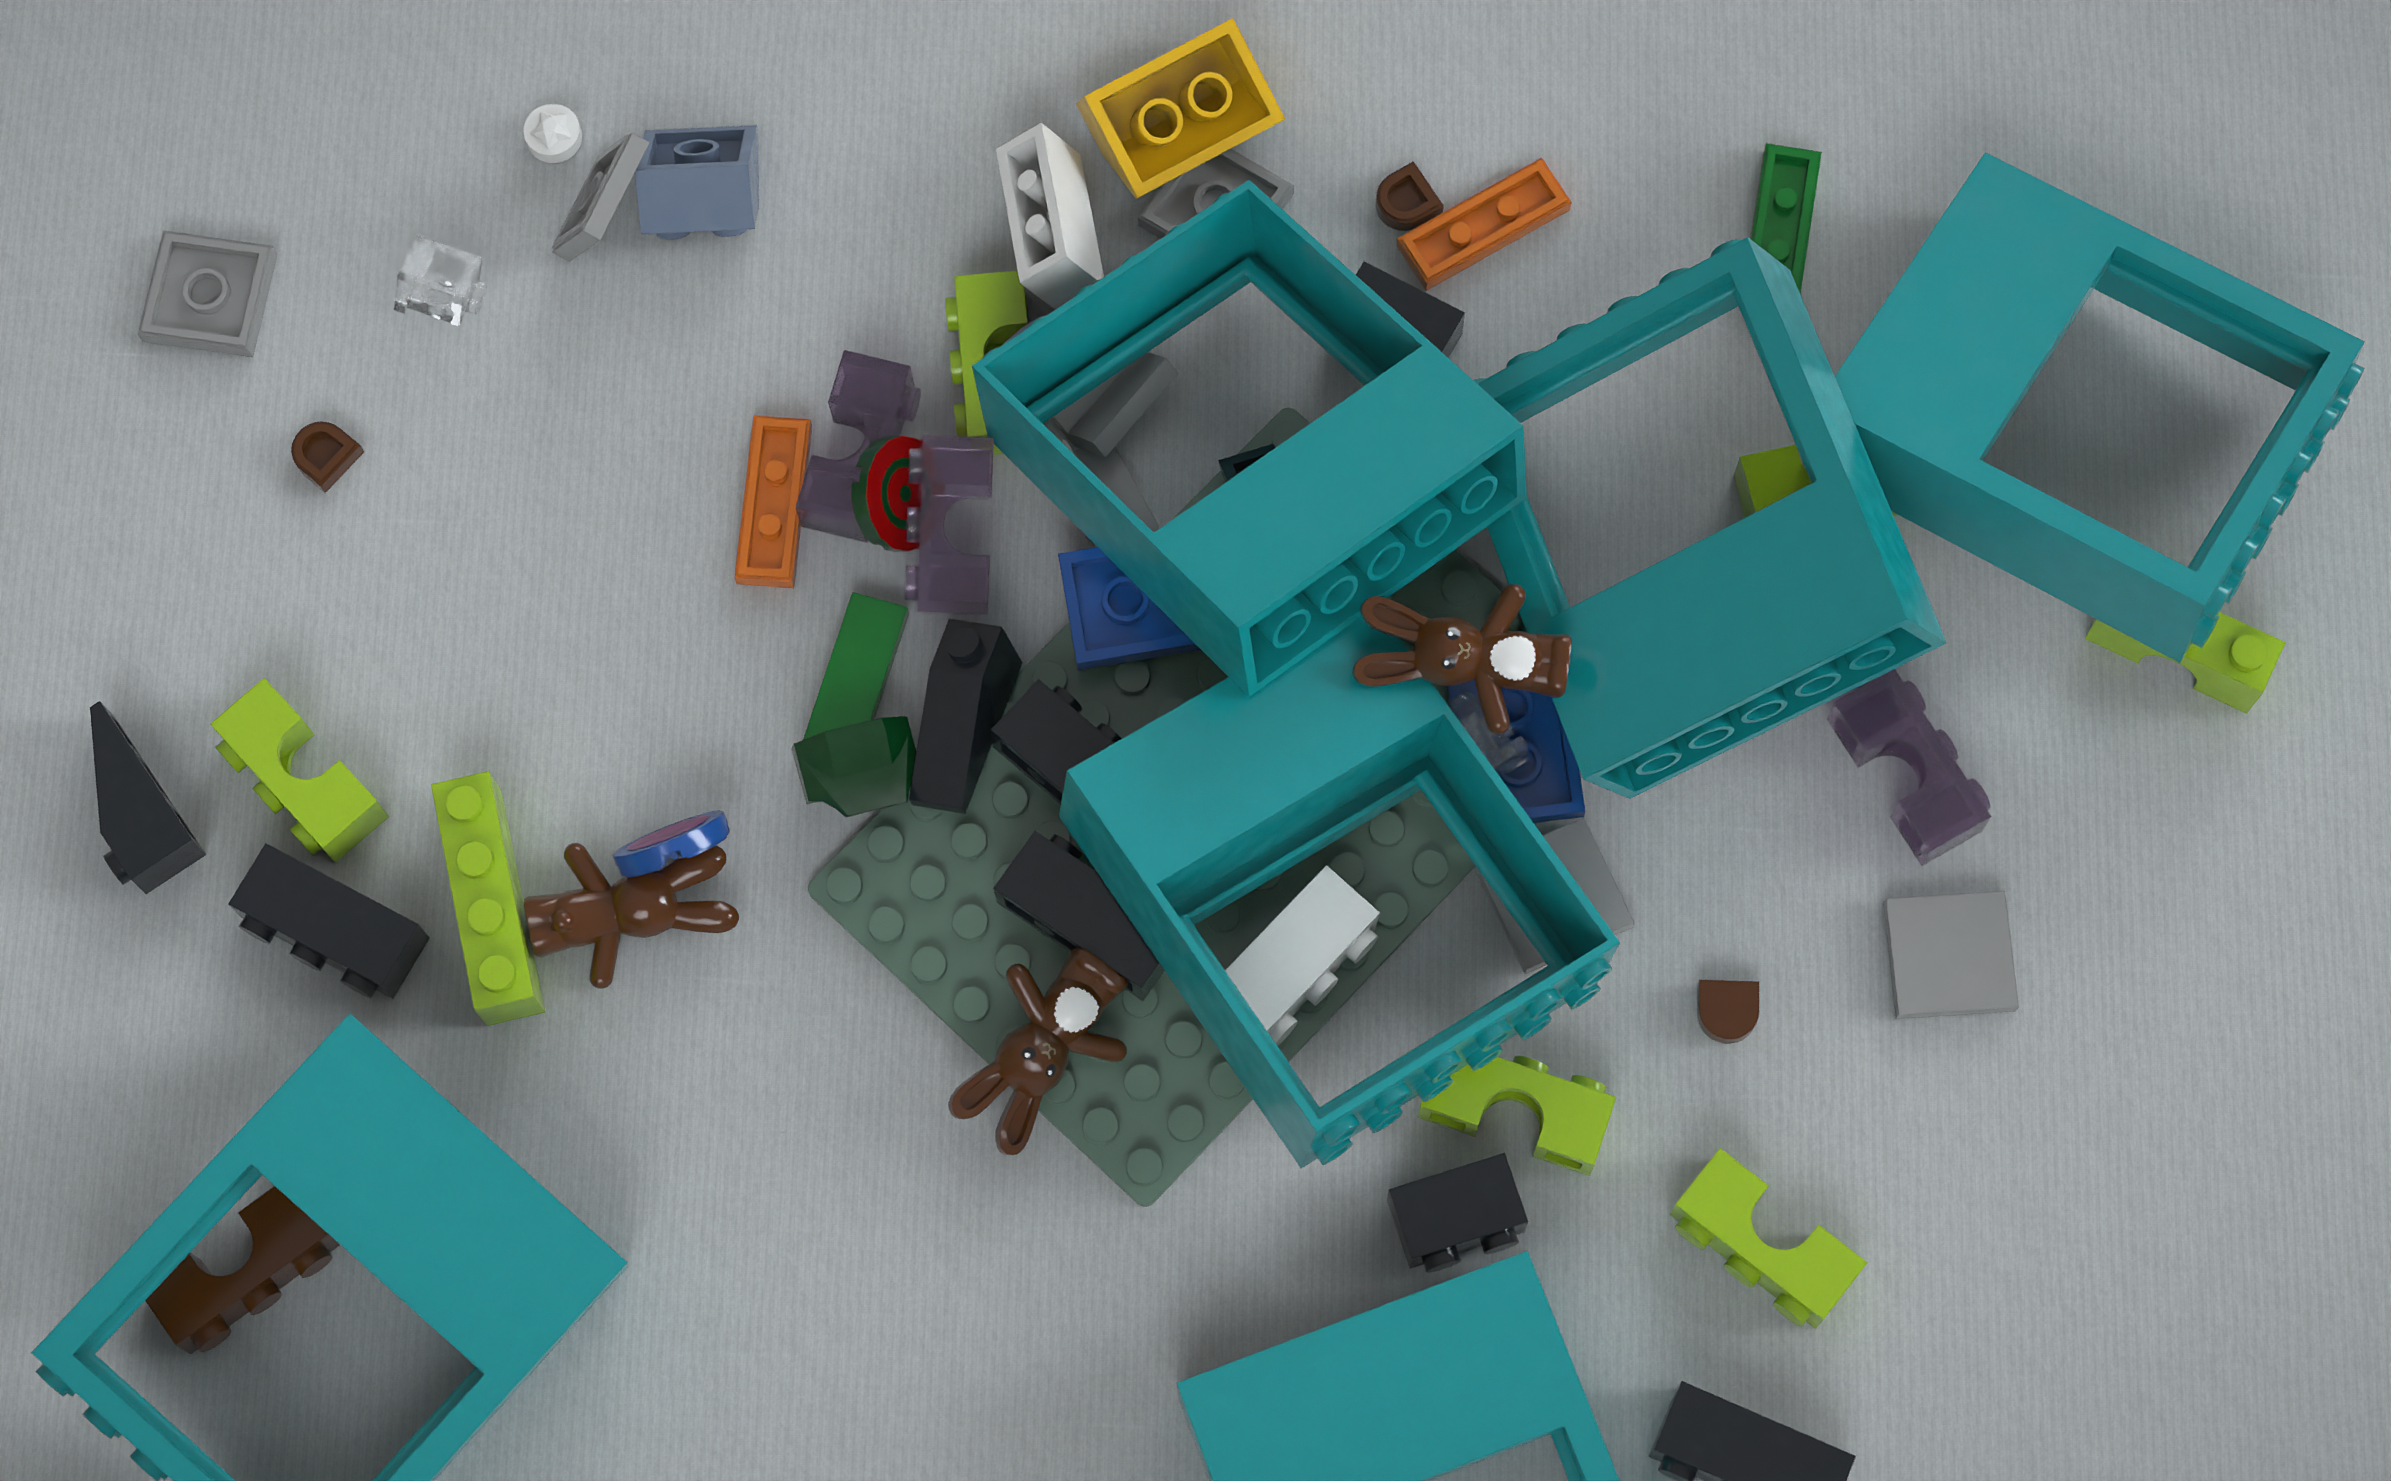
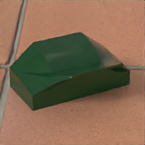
M907 716L883 717L825 731L794 743L791 748L807 805L824 802L838 810L844 817H850L908 802L916 747Z

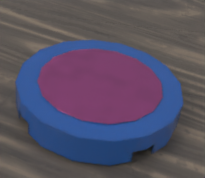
M721 810L689 817L626 844L614 852L612 856L620 874L627 878L663 869L662 866L666 865L665 860L669 858L675 860L679 858V855L681 859L686 856L691 858L724 841L730 833L728 821Z

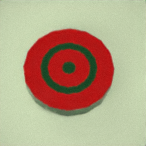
M895 435L874 440L861 453L855 467L862 468L859 474V482H852L851 488L854 517L864 537L873 545H881L884 550L892 552H909L922 547L936 531L943 510L944 487L941 471L931 450L917 438Z

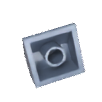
M757 125L645 130L643 139L650 143L634 173L641 234H656L661 239L672 240L686 237L690 232L713 231V234L717 236L733 237L745 233L747 229H755L759 211Z

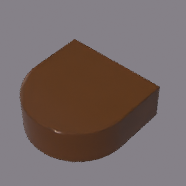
M1414 161L1387 176L1378 187L1376 194L1377 214L1382 222L1392 229L1410 231L1443 213V203Z
M314 422L305 426L297 433L291 447L292 458L300 472L324 493L364 453L359 443L338 426L329 422Z
M1699 980L1697 984V1018L1703 1032L1712 1040L1724 1044L1736 1043L1749 1036L1759 1018V982Z

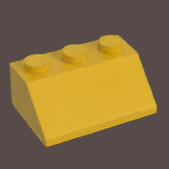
M1233 18L1085 95L1075 103L1101 154L1136 199L1285 120L1277 101Z

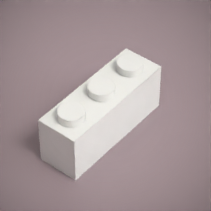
M1040 123L998 147L996 154L1019 281L1056 310L1074 298L1082 288L1093 285L1102 279L1104 273L1081 155L1043 123Z
M1327 865L1225 970L1277 1046L1296 1027L1298 1021L1293 1015L1307 1000L1314 1006L1317 1005L1333 989L1339 980L1333 973L1340 967L1341 963L1347 957L1354 963H1357L1367 954L1379 938L1373 931L1376 929L1380 912Z

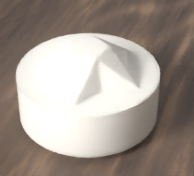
M546 104L532 111L525 121L523 132L528 148L537 159L543 162L560 163L574 156L581 146L582 130L578 119L569 108L563 105Z

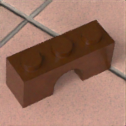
M276 1186L238 1212L250 1230L253 1240L251 1255L241 1269L230 1275L214 1276L211 1275L202 1260L190 1252L145 1300L175 1345L189 1354L194 1353L196 1350L206 1352L218 1346L231 1334L230 1325L248 1312L251 1315H257L270 1308L281 1298L282 1292L280 1289L299 1275L302 1278H307L322 1270L333 1258L330 1252L340 1246L335 1239Z

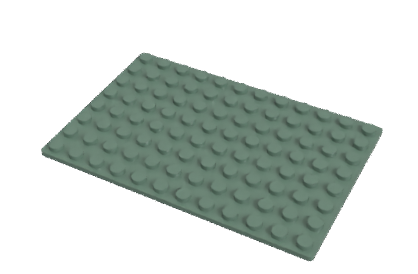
M1284 408L1238 454L1270 444H1274L1276 448L1308 426L1310 422L1295 409ZM1220 471L1174 518L1225 483L1222 472ZM1454 550L1392 594L1388 599L1398 602L1428 619L1441 617L1461 618L1481 630L1503 591ZM1519 612L1508 631L1527 632ZM1068 623L1019 672L1003 716L1039 679L1051 690L1056 686L1065 689L1081 705L1082 711L1080 714L1095 727L1100 723L1109 726L1123 739L1225 680L1228 676L1202 650L1077 670L1070 623ZM1400 639L1407 650L1412 652L1414 648L1413 642ZM1433 684L1449 706L1447 686ZM991 745L966 814L914 806L909 801L908 796V802L883 808L808 885L810 897L988 1064L995 1060L998 1048L1007 1034L1022 1025L1030 1023L1029 1018L1007 982L1006 972L1008 968L1013 964L1024 965L1029 970L1043 996H1045L1050 985L1058 977L1070 953L998 904L993 889L1034 831H1037L1049 840L1053 834L1066 839L1082 853L1079 860L1095 870L1060 819L1059 811L1061 805L995 750L993 745ZM1422 790L1194 925L1224 970H1226L1326 865L1380 912L1376 929L1373 931L1379 938L1373 947L1357 963H1354L1347 957L1333 973L1339 980L1327 996L1315 1006L1307 1000L1293 1015L1298 1023L1287 1038L1278 1045V1048L1288 1062L1476 867ZM1165 971L1144 1001L1124 989L1103 1010L1100 1018L1088 1030L1089 1032L1123 1041L1127 1047L1125 1058L1120 1062L1114 1063L1069 1051L1064 1076L1055 1087L1042 1096L1038 1109L1049 1122L1131 1199L1142 1207L1153 1205L1253 1100Z

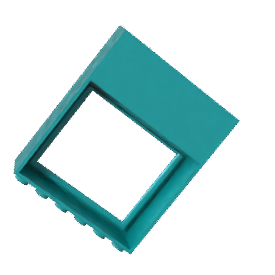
M1985 152L1835 375V378L1892 512L2180 663L2191 644L2200 648L2205 645L2219 619L2217 615L2224 603L2229 604L2245 577V569L2252 558L2256 560L2272 532V524L2278 515L2282 516L2299 487L2297 483L2304 471L2306 473L2310 471L2325 444L2323 440L2330 429L2334 430L2350 403L2351 399L2349 397L2365 369L2355 364L2365 341ZM2094 289L2295 390L2188 567L1983 461Z
M1250 180L1230 193L1222 194L1212 205L1185 223L1176 225L1166 236L1139 254L1128 257L1120 267L1093 285L1082 288L1074 298L1047 316L1036 319L1022 333L1001 347L990 350L980 361L972 365L988 439L1230 677L1248 697L1361 617L1360 607L1366 599L1375 596L1390 597L1527 498L1524 425ZM1251 282L1363 384L1364 387L1156 532H1153L1043 423Z
M1748 237L1743 240L1727 241L1719 245L1712 251L1711 257L1691 268H1680L1669 272L1660 279L1658 286L1639 296H1629L1614 302L1608 308V313L1588 324L1570 326L1560 332L1557 340L1538 351H1528L1516 355L1508 361L1507 368L1488 378L1473 380L1522 423L1739 307L1811 480V484L1572 607L1568 603L1528 496L1521 503L1487 526L1508 584L1520 585L1526 593L1525 602L1519 611L1526 631L1531 634H1567L1572 639L1566 689L1562 697H1552L1583 780L1629 799L1947 643L1791 271Z
M1362 617L1252 696L1248 697L1228 677L1067 770L1059 817L1301 1169L1316 1159L1322 1165L1335 1160L1353 1145L1350 1138L1369 1127L1372 1133H1377L1388 1127L1403 1114L1400 1107L1415 1097L1419 1096L1423 1102L1436 1097L1453 1083L1450 1076L1463 1067L1469 1065L1473 1071L1484 1067L1503 1051L1500 1044L1516 1034L1522 1040L1532 1037L1551 1022L1552 1018L1549 1014L1567 1003L1570 1009L1573 1010L1589 1001L1601 989L1598 982L1612 970L1609 962L1620 945V941L1432 683L1421 678L1378 687H1369L1357 683L1353 677L1352 669L1354 664L1362 657L1375 653L1409 652L1399 638L1372 629ZM1422 790L1547 964V967L1319 1107L1194 925Z
M349 1013L31 1353L43 1363L36 1370V1373L60 1395L65 1396L69 1394L73 1397L77 1394L89 1405L83 1413L84 1417L110 1439L113 1436L120 1438L123 1435L136 1447L130 1458L156 1481H159L160 1478L166 1480L168 1477L173 1481H236L103 1362L96 1353L263 1175L476 1366L372 1480L435 1481L627 1269L628 1262Z
M1528 1251L1176 1383L1181 1407L1209 1481H1430L1548 1435H1551L1568 1481H1620Z

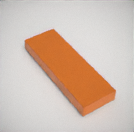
M1540 158L1398 237L1397 248L1427 291L1570 211L1572 202L1544 160Z
M753 415L734 576L736 584L794 588L812 435L810 419Z

